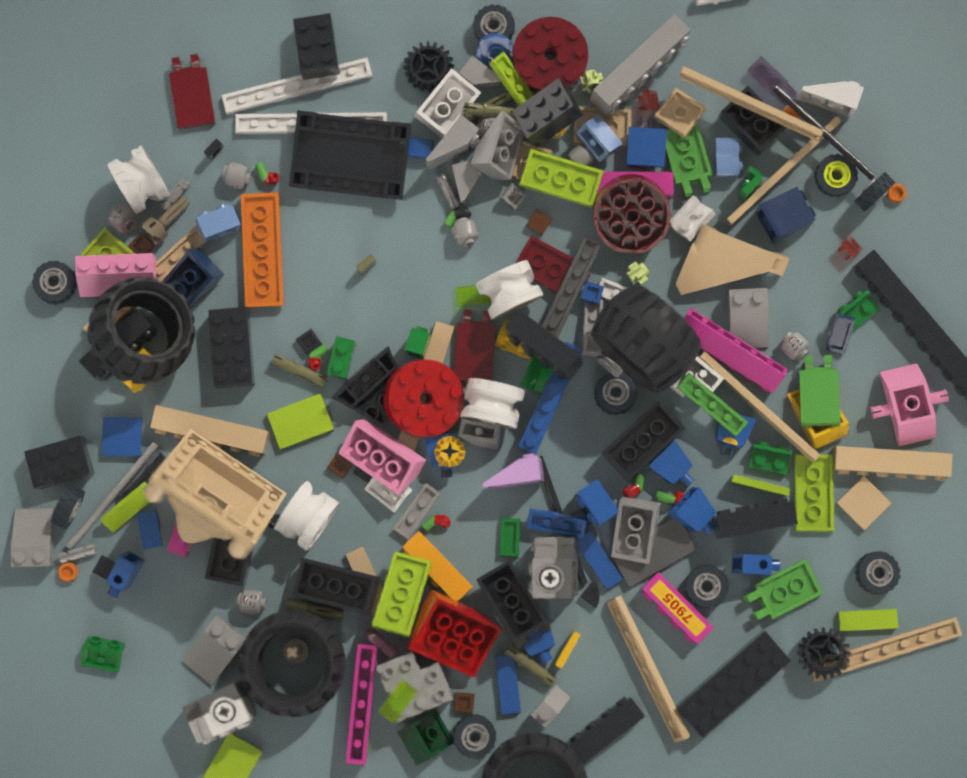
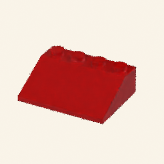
M431 590L422 605L408 648L474 678L503 628L496 619Z

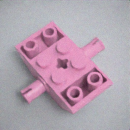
M917 363L879 372L887 403L870 407L871 413L879 411L872 414V418L876 419L890 415L898 447L936 438V416L933 404L948 402V396L940 397L948 394L947 391L944 389L929 393L926 379ZM912 402L913 406L909 408L906 403Z

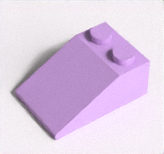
M535 454L523 455V459L516 460L484 482L483 488L489 490L545 482L542 459Z

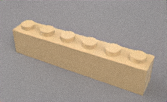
M158 405L155 406L150 428L155 429L157 434L166 436L167 432L173 433V437L183 439L188 431L192 429L218 448H222V445L230 447V451L241 453L242 449L249 451L248 455L259 457L260 454L265 455L270 432Z
M836 446L833 447V470L838 471L837 474L849 475V471L857 472L859 476H868L869 473H876V477H888V474H895V478H907V475L915 476L914 479L926 480L927 476L934 477L935 481H945L946 478L952 477L953 454Z

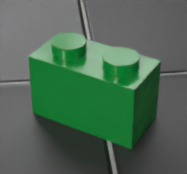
M417 326L416 329L411 327L404 349L406 354L424 359L431 339V335L427 331L428 329Z
M336 336L327 371L329 376L344 380L348 379L356 347L354 340Z

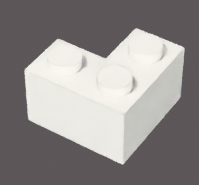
M696 357L686 374L670 386V388L683 398L685 394L676 387L688 372L712 392H714L724 378L699 357Z

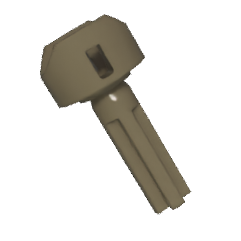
M181 197L158 220L149 217L142 224L147 239L155 245L162 242L168 236L165 227L182 213L190 203L184 197Z
M300 638L290 639L283 647V656L291 664H301L310 655L309 645Z

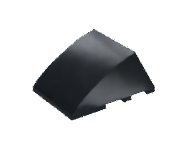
M389 346L367 361L331 397L383 427L391 422L386 414L383 400L387 381L392 373L398 369Z

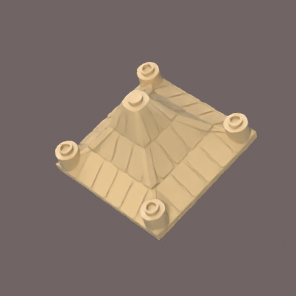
M192 429L188 431L166 458L144 489L146 498L151 502H160L165 494L168 495V500L177 514L178 534L184 542L197 543L210 537L232 538L233 540L228 548L230 554L235 558H245L287 494Z

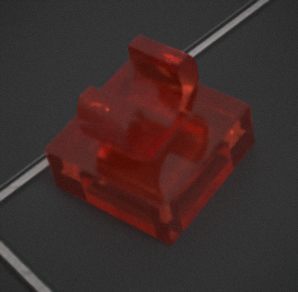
M648 89L642 91L643 96L637 97L639 101L644 100V105L638 107L639 110L655 112L660 109L656 91Z
M850 235L841 243L842 246L838 249V252L840 253L843 249H846L848 255L844 259L848 260L852 256L855 257L863 248Z

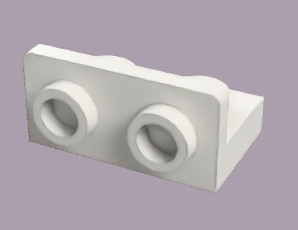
M693 195L670 220V226L676 234L691 242L699 233L702 224L706 225L715 216V212L700 203L698 198Z
M372 478L365 487L368 493L394 513L412 492V489L408 486L401 495H398L375 478Z

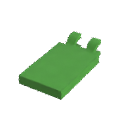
M698 122L685 139L671 129H667L666 155L671 172H673L675 186H682L684 199L692 197L691 185L700 183L702 194L710 192L711 185L708 178L712 177L713 173Z
M813 355L805 356V370H799L801 426L840 425L838 369H832V355H824V367H813Z
M803 559L753 584L756 590L743 597L746 603L758 599L762 609L753 612L752 615L755 620H759L769 615L770 619H774L822 595L823 592L807 560Z

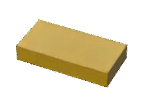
M575 631L572 632L555 662L556 666L562 669L581 634Z

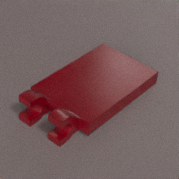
M198 54L190 55L192 66L182 68L179 57L171 58L174 72L169 73L179 130L216 124L207 68H201Z
M531 235L516 263L528 260L534 274L533 281L558 293L574 258Z
M464 309L463 323H457L454 373L460 381H468L469 378L492 381L495 325H490L488 311H483L482 322L471 321L472 311Z

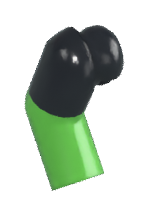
M467 207L453 209L444 221V224L452 228L457 219H469L471 211Z

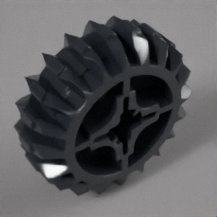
M427 41V46L423 47V43L420 42L419 49L416 46L412 47L414 53L411 51L407 52L410 58H404V62L407 64L403 65V69L407 70L404 73L405 77H410L408 79L409 84L414 82L413 87L415 89L420 85V91L422 92L427 87L430 93L431 87L435 89L451 68L454 69V64L451 63L453 57L449 56V50L444 51L443 45L437 48V42L430 46V41ZM424 54H434L437 56L428 58ZM419 58L420 63L422 65L420 68H418V71L415 73L413 70V66L415 61ZM443 61L445 65L444 70L439 76L436 68ZM425 63L429 66L432 65V70L426 68ZM431 76L433 80H424L420 77Z
M822 627L820 633L815 628L814 635L811 632H807V637H802L801 639L803 643L798 645V648L801 650L797 652V655L801 657L799 663H805L802 669L806 670L809 668L808 675H812L814 672L816 673V679L819 678V675H823V680L827 679V675L834 679V672L840 676L841 670L845 671L847 669L845 664H849L850 659L847 657L851 655V652L847 651L850 647L849 644H843L846 638L842 637L839 639L840 632H836L834 635L832 634V628L829 629V632H825V627ZM825 640L820 646H810L816 641ZM831 642L838 648L840 655L831 649ZM825 646H827V654L825 655L823 661H821V653L825 649ZM808 652L818 659V665L811 661ZM828 661H837V663L831 667H823L824 664Z

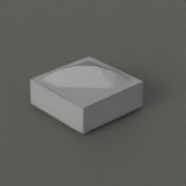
M511 183L500 196V199L513 210H516L527 195L515 184Z

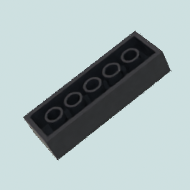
M762 630L675 706L694 730L703 738L791 660L769 634Z

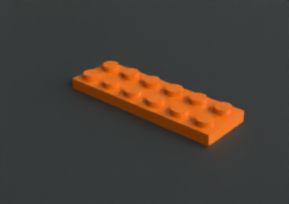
M279 192L241 194L245 307L284 306Z

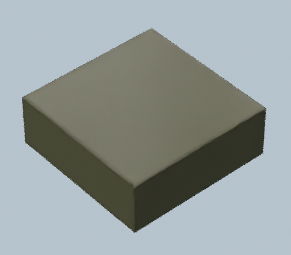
M372 255L366 257L357 265L358 271L363 275L376 264L375 258Z

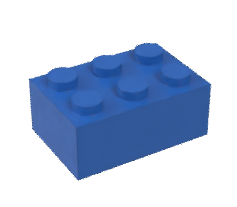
M598 479L575 494L577 497L575 502L580 509L584 508L588 513L586 518L591 525L599 526L620 512Z

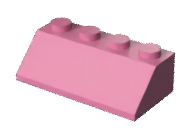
M153 253L75 256L76 279L81 298L100 297L111 286L118 282H124L129 278L142 277V279L152 277L157 279L156 256Z
M367 419L354 422L339 451V454L398 495H401L414 481L426 461L422 456Z

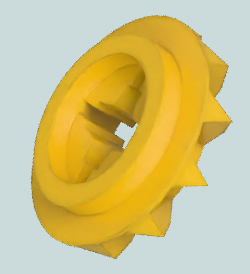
M443 437L435 446V457L445 467L457 466L465 457L464 444L456 437ZM449 443H451L453 450L458 451V453L455 452L451 455L450 460L447 453L441 452V450L448 449Z

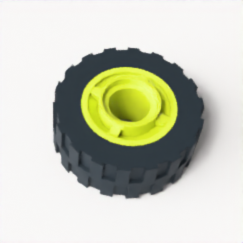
M832 154L825 157L815 170L814 178L816 179L815 183L818 189L823 194L829 195V197L846 195L855 187L858 181V170L846 157L840 154ZM832 172H839L841 179H833Z

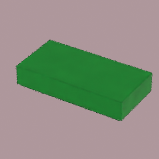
M501 518L499 556L519 557L520 519Z

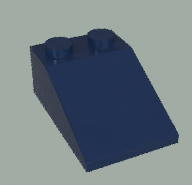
M200 248L188 250L162 282L171 284L180 295L183 294L189 309H191L215 287L225 274Z

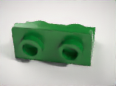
M751 166L747 168L744 176L746 181L739 190L740 195L738 199L742 203L761 187L764 179L762 178V173L757 168L753 169Z
M860 290L852 297L854 301L851 304L845 303L837 309L840 312L838 314L855 317L856 320L852 332L880 310L879 306L868 295L870 293L868 290L864 293Z
M533 357L519 385L536 394L541 393L552 369H545L538 363L539 360Z
M762 441L752 445L749 468L787 475L790 456L793 453L788 451V447L777 445V448L769 447L770 443Z
M88 636L82 648L81 665L119 673L122 653L126 644L118 640Z

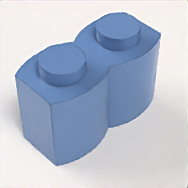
M739 138L714 139L715 178H737L739 173H742L743 163L739 161V154H742V143H739Z

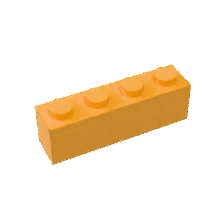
M420 531L402 547L405 550L403 554L432 562L429 572L431 579L429 581L437 589L441 587L445 591L443 595L459 601L473 587Z

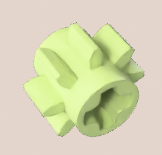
M595 70L586 71L583 77L580 78L582 90L587 89L588 93H592L593 89L603 81L602 73L597 74Z
M635 261L628 266L629 272L626 275L633 285L639 283L641 286L649 280L647 276L650 272L643 263L638 265Z

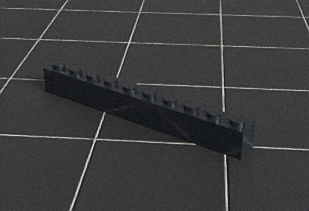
M872 250L853 266L855 274L867 282V288L873 294L876 293L882 306L890 309L894 320L902 323L906 334L918 342V348L930 356V362L942 370V376L948 382L951 381L955 386V391L967 400V357L879 254Z

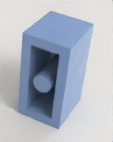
M600 115L584 123L576 132L599 162L612 155L623 144Z
M226 204L220 205L216 210L212 212L204 211L196 217V225L204 243L239 231L241 226L232 204L228 206Z

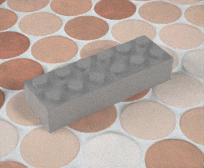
M674 14L593 89L590 102L605 117L609 113H615L620 107L619 104L623 100L626 102L633 95L632 92L636 87L640 89L647 82L646 79L649 75L653 77L660 70L659 67L662 63L667 64L673 58L676 50L679 52L686 46L691 29Z

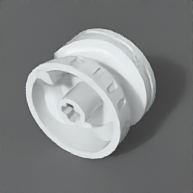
M142 145L131 150L132 157L128 162H120L118 159H115L107 164L120 190L136 214L146 209L145 203L148 198L161 201L165 197L170 196L166 185Z
M528 260L499 270L475 284L480 295H487L491 299L492 304L487 311L492 320L519 310L544 296L540 286L531 285L534 280V274Z
M469 378L464 400L468 401L470 405L462 410L460 417L499 425L501 428L517 429L519 412L513 405L517 401H523L525 391L499 382Z
M306 481L291 499L274 529L287 538L294 539L298 536V545L308 551L332 519L340 502L325 492L313 495L310 482Z

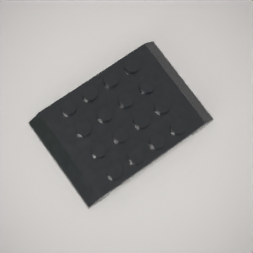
M297 110L289 187L403 200L412 124Z

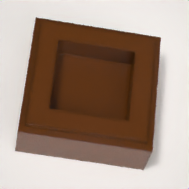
M536 209L526 226L543 236L552 218Z
M140 232L128 247L136 254L149 253L155 245Z
M337 452L327 468L341 478H344L353 463Z
M455 692L454 712L473 714L475 694Z

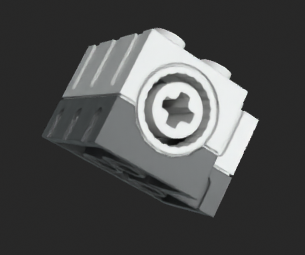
M241 681L182 707L197 743L203 741L205 745L217 739V735L221 738L235 731V727L239 730L253 722L252 719L256 717V714L248 696H246L247 693Z

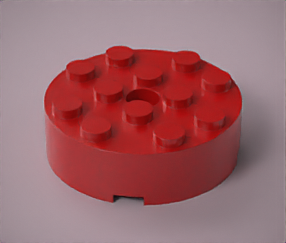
M428 359L411 361L396 369L388 379L383 397L384 408L392 424L403 433L416 437L437 436L449 430L460 417L464 404L463 388L457 375L445 364ZM422 393L427 396L424 404L420 401Z

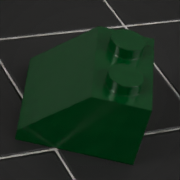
M436 708L397 731L416 766L433 758L454 743Z

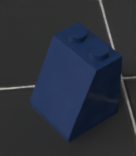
M798 187L761 203L755 210L772 244L803 229L816 220L813 208L811 206L808 207L805 201L807 200L802 190L799 191Z

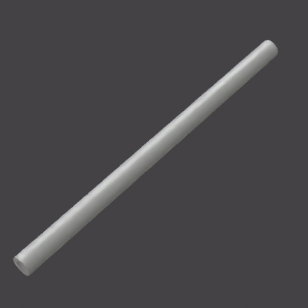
M155 442L147 448L67 542L66 547L70 550L73 549L118 496L119 492L124 489L143 464L158 449L159 446Z

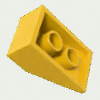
M800 389L788 393L787 397L801 425ZM840 410V425L801 426L815 450L847 436L849 433V422Z

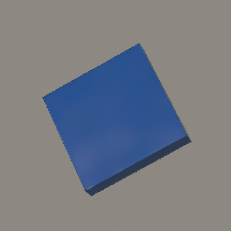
M629 127L626 166L664 168L667 129Z
M103 417L102 456H141L143 418Z

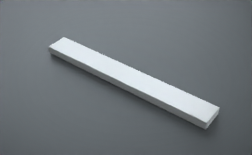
M368 57L340 64L339 75L303 80L302 76L298 75L221 95L226 114L373 77Z
M387 112L319 113L387 121ZM236 114V134H295L297 114Z

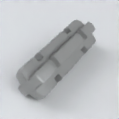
M446 174L438 175L436 180L441 185L440 188L446 200H449L450 208L452 210L458 208L460 202L456 198V194L450 182H448Z
M181 178L177 183L178 186H175L170 191V196L162 201L160 207L164 211H167L172 204L177 202L183 195V191L187 190L190 186L187 180Z
M603 352L602 356H594L596 362L612 373L613 376L619 377L623 373L621 367L615 364L608 356H605Z
M90 544L85 548L80 547L69 550L68 553H59V562L66 563L69 560L73 561L87 557V555H94L97 553L94 544Z

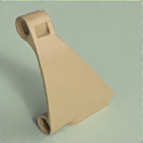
M702 224L675 285L680 294L683 295L765 272L783 276L790 258L783 254L771 252L721 233L713 227Z

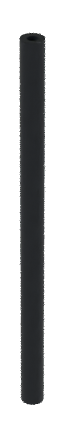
M778 85L774 88L773 92L807 123L824 130L821 136L872 181L876 176L873 171Z
M540 456L539 458L542 459L544 484L553 510L557 513H563L543 456ZM578 557V580L581 586L588 582Z

